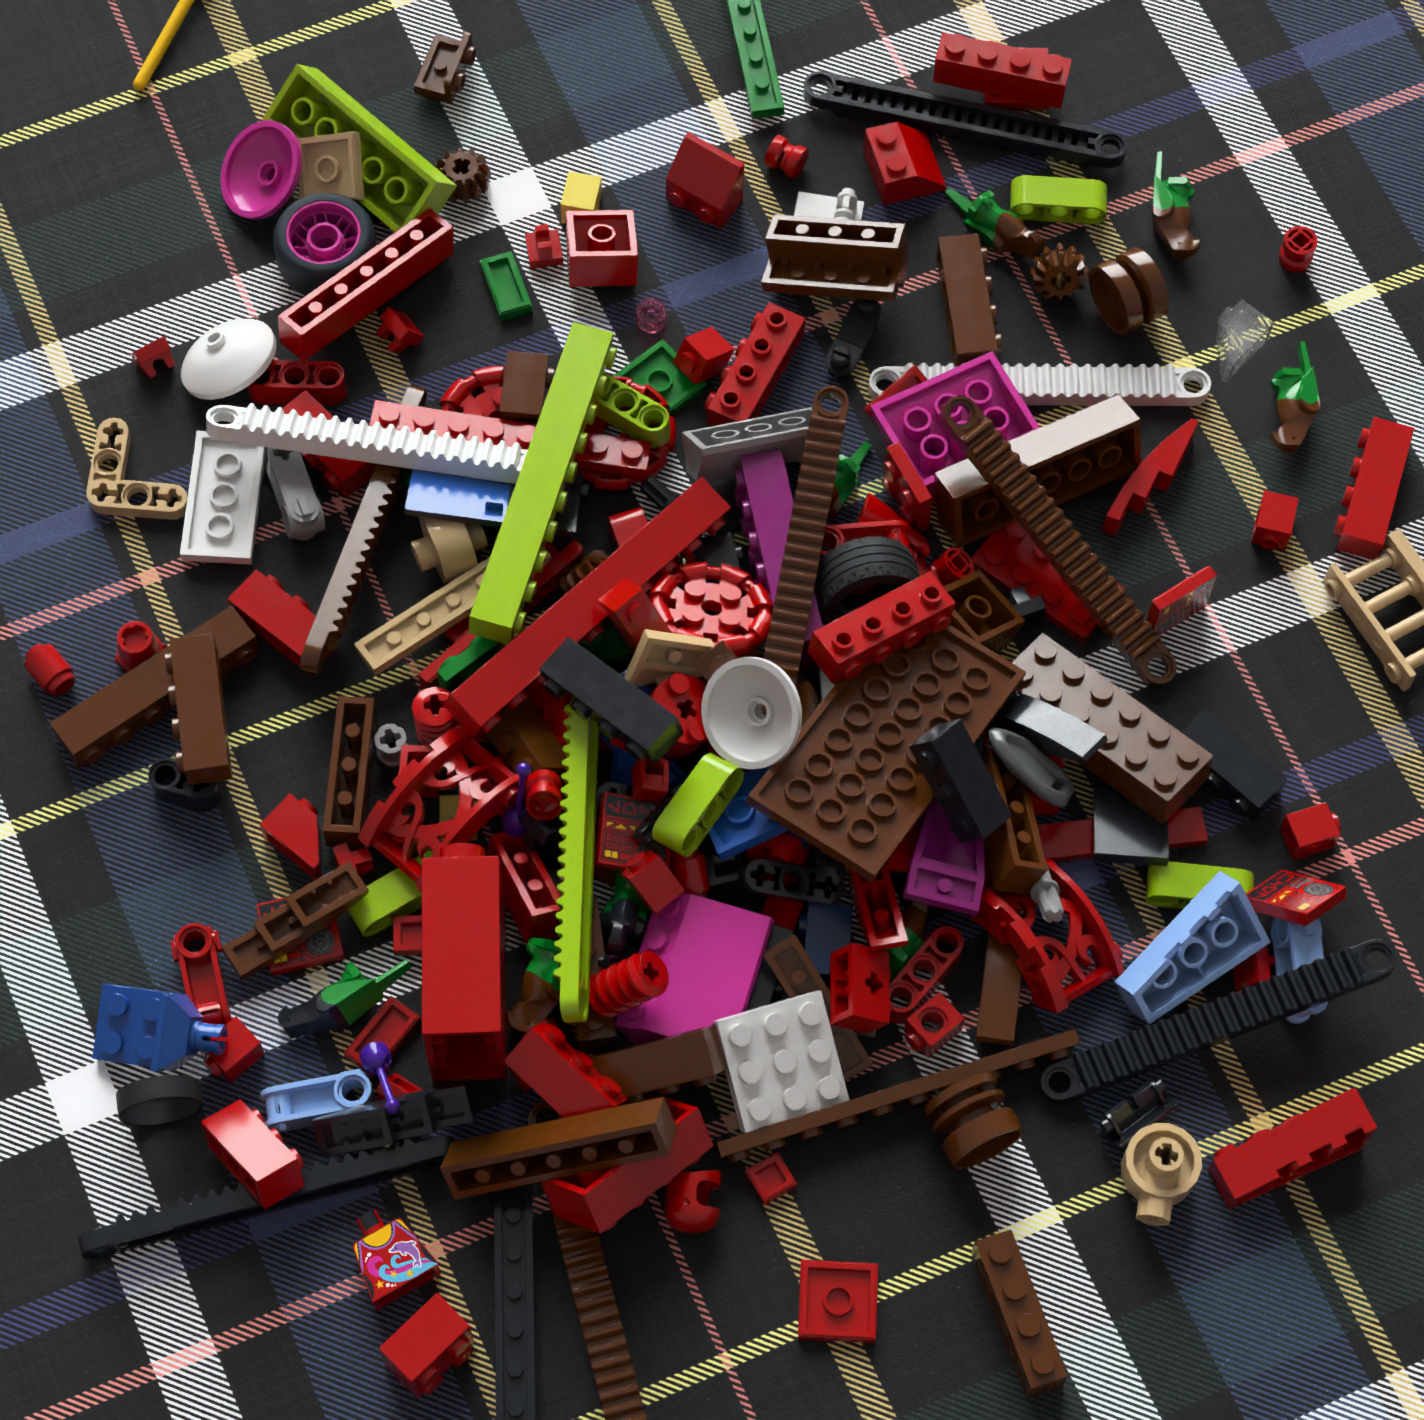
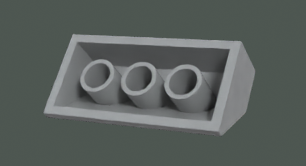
M812 407L682 432L687 473L696 481L703 477L708 483L718 481L719 476L729 474L734 476V470H739L740 456L779 449L782 450L784 463L795 461L802 463Z

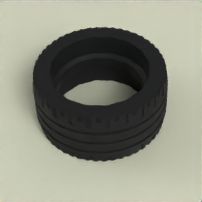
M872 536L847 541L826 553L820 559L814 588L820 618L824 626L920 577L916 562L909 549L903 543L892 538ZM888 583L879 590L864 595H848L854 590L870 584Z

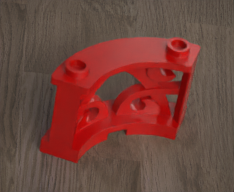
M462 725L453 728L429 745L432 750L431 753L419 763L413 759L392 781L396 789L385 803L380 800L377 801L357 838L366 847L373 845L416 883L415 887L420 892H422V866L411 857L415 841H418L417 851L421 858H424L425 852L430 849L433 850L430 858L440 857V849L454 843H468L490 819L505 808L509 809L516 804L519 776L510 771L478 744ZM464 756H466L476 766L469 768V765ZM447 770L446 775L449 777L448 779H436L439 774ZM487 774L499 785L490 792L485 793L483 789L488 785H493L490 780L480 778L473 781V778ZM459 786L460 796L456 818L437 824L422 825L425 816V806L420 796L422 790L425 787L433 790H448ZM410 805L415 806L413 821L410 814L404 816ZM393 836L405 840L403 849L389 837Z
M1045 858L1052 880L1056 881L1060 887L1058 896L1064 909L1063 913L1068 915L1069 930L1066 947L1052 937H1036L1030 929L1035 920L1034 906H1038V903L1034 902L1031 898L1030 892L1027 895L995 891L993 883L989 882L983 885L979 912L976 916L971 915L972 922L979 924L989 931L1002 945L1007 942L1011 944L1020 957L1015 963L1028 985L1033 1003L1058 1014L1069 1007L1068 1003L1114 976L1119 977L1124 972L1121 961L1123 955L1119 945L1113 941L1098 911L1081 888L1052 859ZM1021 910H1023L1025 914L1024 919H1022L1018 915L1021 912ZM1044 949H1049L1053 952L1051 960ZM1087 950H1090L1096 969L1084 975L1077 962L1084 967H1088L1092 962L1087 955ZM1069 972L1074 982L1062 987L1061 982Z

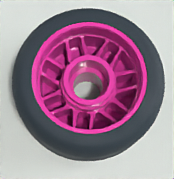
M318 193L297 200L283 212L274 230L273 244L277 265L282 277L295 291L307 296L377 246L371 218L358 203L339 194Z

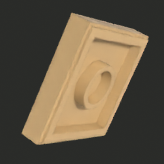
M351 131L297 138L302 153V167L299 178L300 199L312 194L334 193L350 198L353 201L364 200L360 132Z

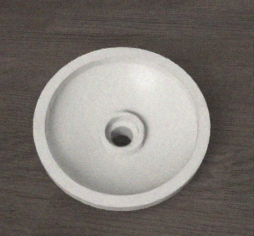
M234 319L215 326L203 334L187 352L181 368L183 385L191 395L206 400L224 398L243 390L257 380L270 365L276 351L275 335L267 324L255 319Z
M743 657L725 663L712 675L703 693L701 716L704 731L710 744L723 759L740 768L761 769L778 763L794 747L801 730L802 707L794 683L779 666L763 658ZM763 705L766 707V717L762 713Z

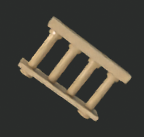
M1399 528L1387 535L1381 550V556L1345 575L1335 562L1329 566L1323 582L1328 595L1338 601L1380 659L1389 680L1397 683L1404 692L1410 688L1416 676L1414 669L1424 664V648L1404 658L1393 641L1424 625V561ZM1388 567L1395 569L1402 582L1366 602L1362 600L1353 587ZM1407 595L1414 596L1422 606V610L1384 630L1373 614Z

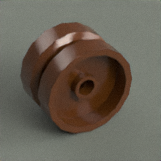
M1134 247L1118 255L1115 261L1107 260L1090 269L1088 278L1093 301L1103 320L1115 333L1125 335L1142 326L1143 321L1149 323L1168 313L1170 304L1165 281L1155 262L1143 249Z

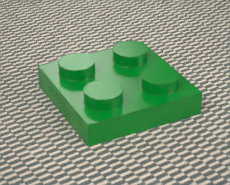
M480 636L474 638L468 645V649L457 657L453 655L447 658L441 664L437 671L439 688H444L452 693L471 677L475 669H480L504 648V643Z

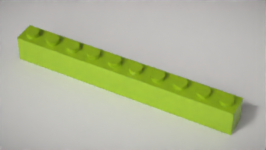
M576 322L572 323L469 616V634L509 644L513 640L515 632L520 634L523 630L527 615L526 612H522L525 602L532 603L537 587V582L533 581L536 571L542 573L547 559V552L543 551L546 541L552 543L558 525V522L553 521L556 512L562 513L568 496V492L564 491L566 482L573 483L578 467V463L574 462L576 453L583 454L588 438V434L584 433L586 424L593 425L598 408V405L594 404L596 395L603 396L608 378L604 376L606 367L612 368L616 358L617 348L612 347V332Z

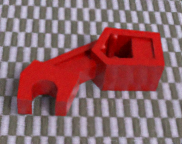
M616 737L614 740H610L611 745L627 752L624 748L625 743ZM645 758L635 762L631 768L633 800L656 804L661 803L668 793V760L661 758L655 766Z

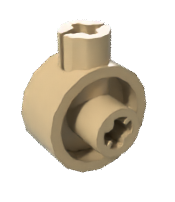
M419 517L424 537L410 542L421 572L435 567L445 584L478 565L475 552L488 547L481 525Z
M1153 1123L1141 1128L1130 1139L1121 1161V1178L1128 1192L1138 1200L1136 1219L1142 1223L1155 1226L1169 1225L1172 1206L1182 1202L1187 1197L1199 1178L1202 1169L1201 1151L1195 1139L1183 1128L1170 1123Z

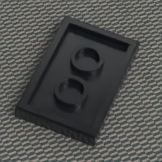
M1092 773L1093 861L1167 866L1169 860L1168 820L1161 824Z

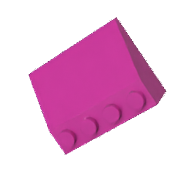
M993 351L870 406L886 447L896 442L900 443L932 496V501L936 500L934 473L968 459L940 421L941 409L951 398L966 396L972 399L984 415L993 421L994 428L1001 431L1002 438L1005 441L1013 440L1040 428ZM953 406L951 408L950 416L955 423L964 424L967 422L968 413L962 406Z
M689 893L680 894L657 914L652 912L638 954L642 955L646 950L656 953L666 965L669 974V984L661 996L652 998L650 1001L618 1015L615 1027L633 1044H640L713 1025L712 1021L745 1012L764 956L763 953L770 937L774 919Z

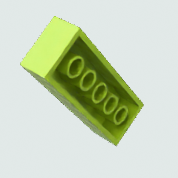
M296 64L262 118L263 120H273L287 126L297 138L351 131L360 132L364 200L359 202L394 232H397L429 208L439 214L457 186L318 68Z

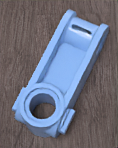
M1274 917L1271 925V939L1274 947L1276 975L1280 976L1287 970H1295L1300 965H1308L1315 959L1324 958L1322 925L1319 918L1309 925L1303 926ZM1328 1002L1285 1019L1294 1024L1302 1023L1311 1014H1319L1325 1010Z
M361 1068L340 1072V1074L276 1085L263 1089L260 1092L261 1100L265 1101L267 1121L265 1124L270 1130L275 1128L278 1132L313 1127L312 1120L314 1118L375 1102L376 1099L370 1084L369 1074ZM352 1089L364 1090L359 1100L348 1101L345 1098Z

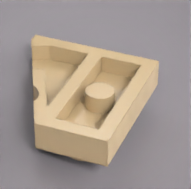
M644 629L624 678L636 687L651 683H656L658 686L662 681L675 673L695 678L702 677L703 675L697 670L694 663L712 649L714 644L708 638Z

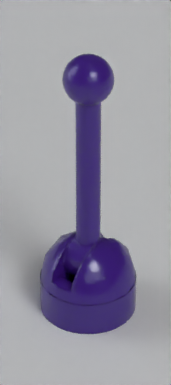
M520 763L516 768V773L519 776L516 806L507 809L503 815L502 828L508 835L513 837H523L527 831L519 823L525 811H527L526 806L523 805L526 777L531 773V767L527 763Z
M369 1043L360 1052L362 1066L369 1074L379 1077L387 1100L385 1109L389 1114H396L399 1112L401 1105L398 1100L394 1099L385 1074L392 1064L390 1050L385 1043Z

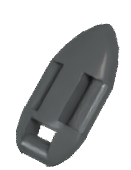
M993 728L989 730V739L992 747L1010 773L1045 802L1056 807L1067 806L1075 789L1070 778L1060 766L1028 739L1006 729Z

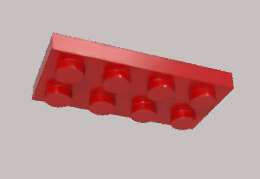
M1017 520L1007 524L1004 529L992 533L971 558L974 570H980L987 579L1006 592L1010 593V590L1023 586L1030 599L1041 596L1046 606L1044 618L1082 644L1097 628L1098 624ZM1117 583V585H1118L1119 587H1121V588H1123V589L1125 590V588H1124L1123 586H1121L1120 584Z

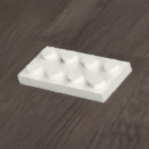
M206 431L196 432L180 549L182 561L252 565L267 447L220 441L210 437Z

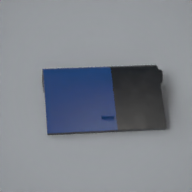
M413 469L404 515L501 527L516 484ZM576 473L573 483L566 482L564 491L568 492L564 510L562 513L556 512L553 520L558 522L555 535L575 537L580 501L587 502L589 481L583 480V473Z

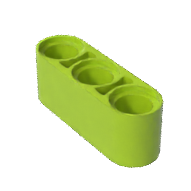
M1021 175L1014 178L1011 182L1010 212L1016 214L1022 220L1079 224L1101 223L1107 217V185L1095 179Z
M604 372V376L608 378L603 396L596 395L594 404L598 405L596 416L637 440L650 441L651 447H660L666 444L670 438V422L667 410L662 405ZM624 406L632 407V409L629 411L619 410ZM652 423H659V424H661V425H660L659 427H657V428H649V427H647L649 424H652Z
M713 753L704 755L655 822L652 830L653 840L684 857L693 854L740 789L744 779V770Z
M433 850L426 852L424 858H430ZM420 856L416 857L414 860L422 866V858ZM399 868L367 885L369 893L348 909L349 914L364 937L372 936L393 924V916L410 915L422 908V892L415 887L416 883Z
M1168 861L1167 866L1148 865L1146 902L1157 907L1184 909L1219 871L1240 882L1244 892L1248 893L1254 889V874L1244 869Z

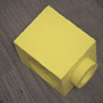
M568 172L561 201V223L566 224V211H599L602 198V177Z

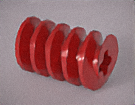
M426 688L419 692L413 700L412 711L418 741L422 745L429 746L443 734L461 725L443 706L451 692L444 688Z
M646 950L642 955L633 954L628 959L621 960L618 964H613L607 969L600 970L597 974L590 975L589 1005L599 1015L612 1018L629 1011L631 1008L638 1007L652 998L661 996L669 984V974L666 965L656 953Z

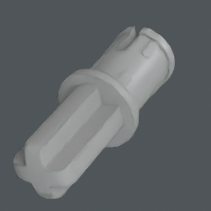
M1046 863L1048 870L1032 886L1030 895L1033 901L1038 903L1042 917L1046 922H1059L1062 920V913L1064 912L1058 896L1060 887L1056 881L1052 880L1048 864Z

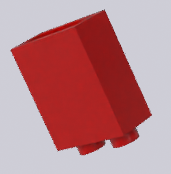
M472 843L449 844L440 849V857L422 858V1036L432 1082L508 1079V1065L504 1062L508 1056L507 1025L505 1023V1011H507L506 907L499 856H485V849Z

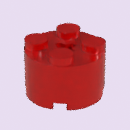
M675 673L662 681L648 695L678 717L684 732L663 756L665 758L678 759L682 756L691 755L708 741L701 716V704L706 684L695 677Z

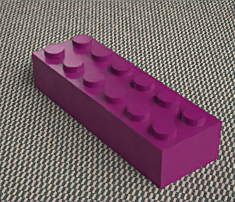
M781 449L740 456L739 470H734L736 487H733L735 505L737 508L741 507L743 516L740 518L743 538H748L750 548H747L750 569H755L757 579H754V583H761L766 588L773 607L794 504ZM815 592L813 594L799 672L817 669V663L807 652L813 631L823 627Z

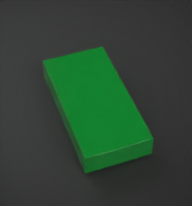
M512 251L479 260L480 268L500 321L533 312L530 298Z

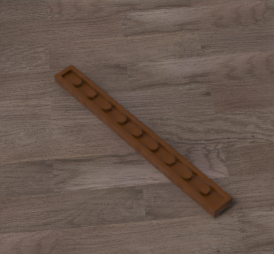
M1076 1029L1066 1031L714 1144L718 1160L727 1157L729 1164L751 1157L749 1150L759 1146H764L765 1152L786 1146L785 1138L800 1134L801 1140L823 1134L822 1126L836 1123L837 1129L858 1123L857 1115L871 1111L874 1118L895 1111L893 1104L907 1100L909 1106L930 1100L929 1092L939 1089L944 1091L951 1085L977 1074L989 1072L994 1074L997 1079L1002 1077L1000 1070L1011 1066L1014 1067L1015 1073L1037 1066L1035 1059L1049 1055L1050 1061L1072 1055L1070 1048L1080 1044Z

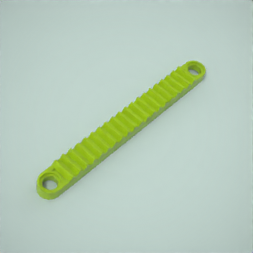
M569 704L564 707V711L569 718L564 720V725L568 731L563 734V738L568 745L562 749L567 757L562 760V765L567 772L561 774V778L566 784L561 788V792L566 799L560 802V806L565 813L560 815V820L564 827L559 829V833L564 841L560 842L558 846L563 852V855L558 857V861L563 868L557 871V875L562 880V883L557 885V890L562 896L556 899V903L561 911L556 913V918L561 925L555 927V932L561 939L554 943V946L560 953L554 956V961L559 968L553 971V975L560 982V1010L562 1019L565 1023L585 1022L589 1012L599 729L597 728L598 723L590 717L587 720L582 719L571 709Z

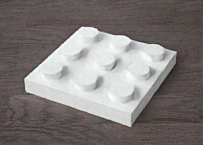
M812 991L712 1021L713 1025L715 1024L727 1067L725 1073L741 1132L754 1131L849 1101L821 991Z

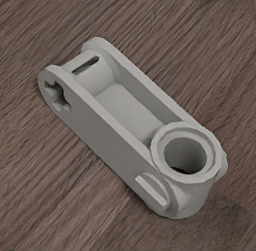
M268 448L267 476L282 515L286 534L289 539L309 540L318 532L325 531V519L300 452Z

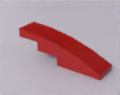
M1190 419L1165 438L1142 461L1122 487L1107 513L1102 532L1115 537L1128 509L1142 514L1154 487L1168 492L1192 442L1198 424L1197 420Z

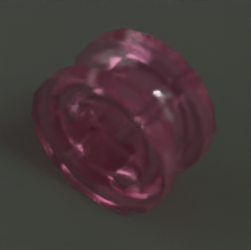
M653 298L641 301L636 309L638 327L647 333H656L662 330L667 320L665 305L658 299ZM647 312H655V320H648Z

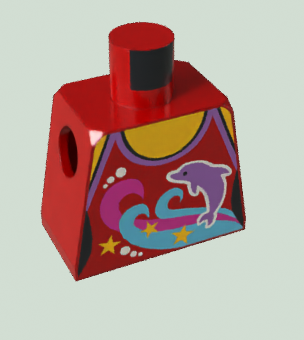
M371 1210L356 1220L364 1238L355 1242L352 1246L376 1311L441 1274L436 1259L401 1218L385 1225L378 1212Z

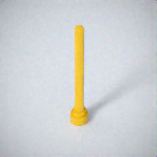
M179 0L133 81L135 90L143 91L146 88L195 0Z

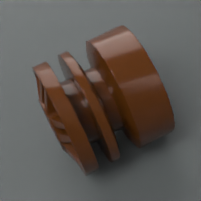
M992 1073L977 1074L951 1085L931 1099L923 1109L927 1120L934 1122L932 1130L935 1134L944 1135L951 1133L943 1141L942 1148L953 1169L961 1170L981 1164L1008 1149L1024 1134V1129L1012 1108L996 1109L1005 1100V1094L1003 1090L996 1089L998 1081Z

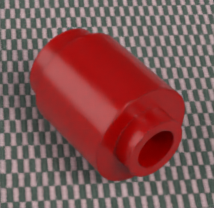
M37 644L26 653L24 668L45 693H51L54 697H58L70 690L75 684L76 677L73 675V668L52 644Z
M698 846L693 854L684 857L671 850L670 870L685 891L683 893L706 897L708 895L707 890L711 887L704 852L700 851Z

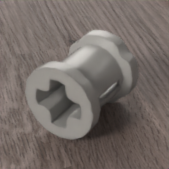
M385 724L378 729L374 736L377 757L384 766L390 768L399 767L401 746L407 745V736L403 728L395 724ZM394 743L395 747L389 748L388 744Z

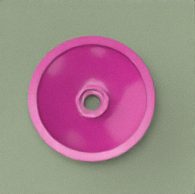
M264 120L248 126L234 139L225 155L220 179L223 198L234 213L247 219H263L277 212L292 196L298 184L302 167L301 148L293 131L279 122Z

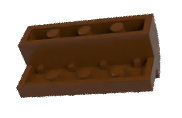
M773 215L765 238L769 260L761 281L763 292L895 302L899 287H904L907 274L908 240L905 224Z

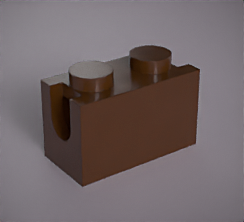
M507 351L499 410L500 419L531 424L538 423L547 397V390L550 388L555 374V368L548 367L549 354Z

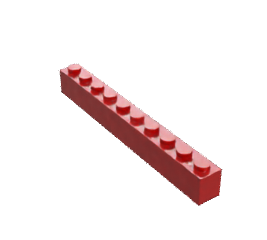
M703 477L698 479L455 689L443 706L472 737L482 729L489 733L502 721L503 718L499 715L507 707L512 711L515 710L528 698L526 690L533 684L540 688L545 683L539 668L567 637H570L578 644L584 640L590 644L605 630L601 625L609 619V616L598 602L599 598L625 578L641 587L647 594L653 586L651 581L655 577L661 576L664 573L670 574L679 565L675 561L679 556L684 554L688 558L703 544L700 541L703 535L708 532L712 537L727 523L723 517L731 508L729 504Z

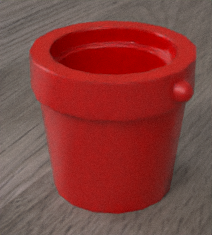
M131 621L124 624L118 631L117 656L114 660L121 665L124 671L129 672L165 649L166 645L161 643L147 624L140 621Z

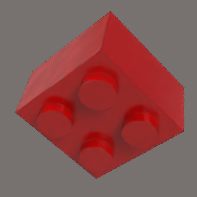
M436 1293L382 1344L379 1350L385 1366L418 1399L424 1392L427 1395L434 1392L444 1380L442 1375L452 1365L459 1367L469 1358L473 1352L471 1347L474 1345L470 1325Z

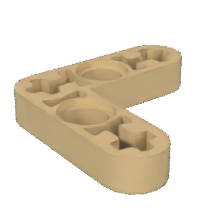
M109 418L104 420L97 430L86 490L87 499L92 510L104 515L175 520L183 517L186 512L188 496L185 489L180 485L124 480L131 445V434L126 422L122 419ZM114 431H119L120 435L115 437V449H112L109 436H112ZM107 459H113L118 462V466L112 472H103L99 469L101 463ZM104 491H107L109 496H106L104 501L100 502L98 497L102 496ZM120 492H122V493H121V500H122V503H121V504H119V503H118V500H117V498L120 499V494H119ZM141 492L148 496L146 502L140 506H134L129 503V498L135 493ZM154 495H158L159 500H156L157 506H155ZM172 497H177L178 502L174 503V507H168L167 502H170Z

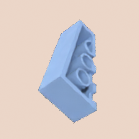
M1219 871L1114 982L1129 1010L1147 1024H1151L1271 942L1240 882Z

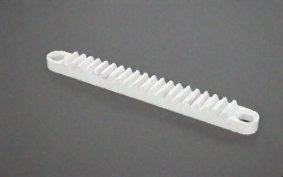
M908 363L905 366H884L875 369L869 378L868 392L870 397L874 400L883 392L876 386L878 381L887 379L895 382L914 365ZM921 363L917 366L928 380L956 368L953 363H949L947 366H941L940 363H935L933 366ZM1008 363L1002 365L1026 405L1093 406L1119 394L1129 406H1196L1205 402L1211 388L1210 377L1203 370L1197 368H1174L1172 364H1168L1164 368H1161L1159 364H1154L1150 368L1146 367L1145 364H1140L1138 367H1133L1131 364H1127L1124 367H1119L1118 364H1113L1110 367H1105L1104 364H1099L1097 367H1092L1090 364H1085L1083 367H1078L1077 364H1072L1069 367H1065L1063 364H1058L1055 367L1044 364L1042 367H1037L1035 363L1030 364L1028 367H1024L1021 363L1014 367H1010ZM1187 381H1196L1201 385L1202 390L1198 393H1190L1184 388L1183 384Z
M250 403L247 408L229 405L214 406L209 409L206 415V432L210 437L220 441L516 484L528 451L522 449L520 444L516 442L512 447H508L503 440L498 445H494L489 438L484 443H480L476 436H473L470 441H466L462 434H459L456 439H452L449 432H445L442 437H438L435 430H431L428 435H425L421 428H417L414 433H411L407 426H403L398 431L393 424H389L384 429L380 422H375L371 427L368 426L366 420H361L357 425L354 424L352 418H347L345 422H341L338 416H333L331 420H327L324 414L321 413L317 418H313L311 413L307 411L303 416H299L294 409L289 414H285L280 407L275 412H271L267 405H264L261 410H257L253 403ZM228 421L231 422V424L225 425L218 424L216 422Z

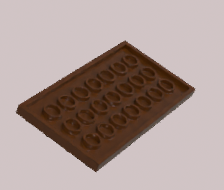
M948 625L939 633L931 632L923 636L914 646L910 648L902 647L893 652L884 662L879 664L874 662L864 667L855 677L851 679L843 678L837 681L801 727L800 734L792 750L785 758L769 768L748 795L746 803L873 883L935 800L933 791L923 772L917 766L909 746L937 724L959 719L962 720L975 745L1023 681L1026 671L951 625Z

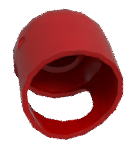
M721 1171L679 1172L674 1176L672 1182L665 1186V1216L672 1228L679 1232L695 1234L706 1232L717 1224L720 1210L708 1206V1196L712 1190L721 1187Z

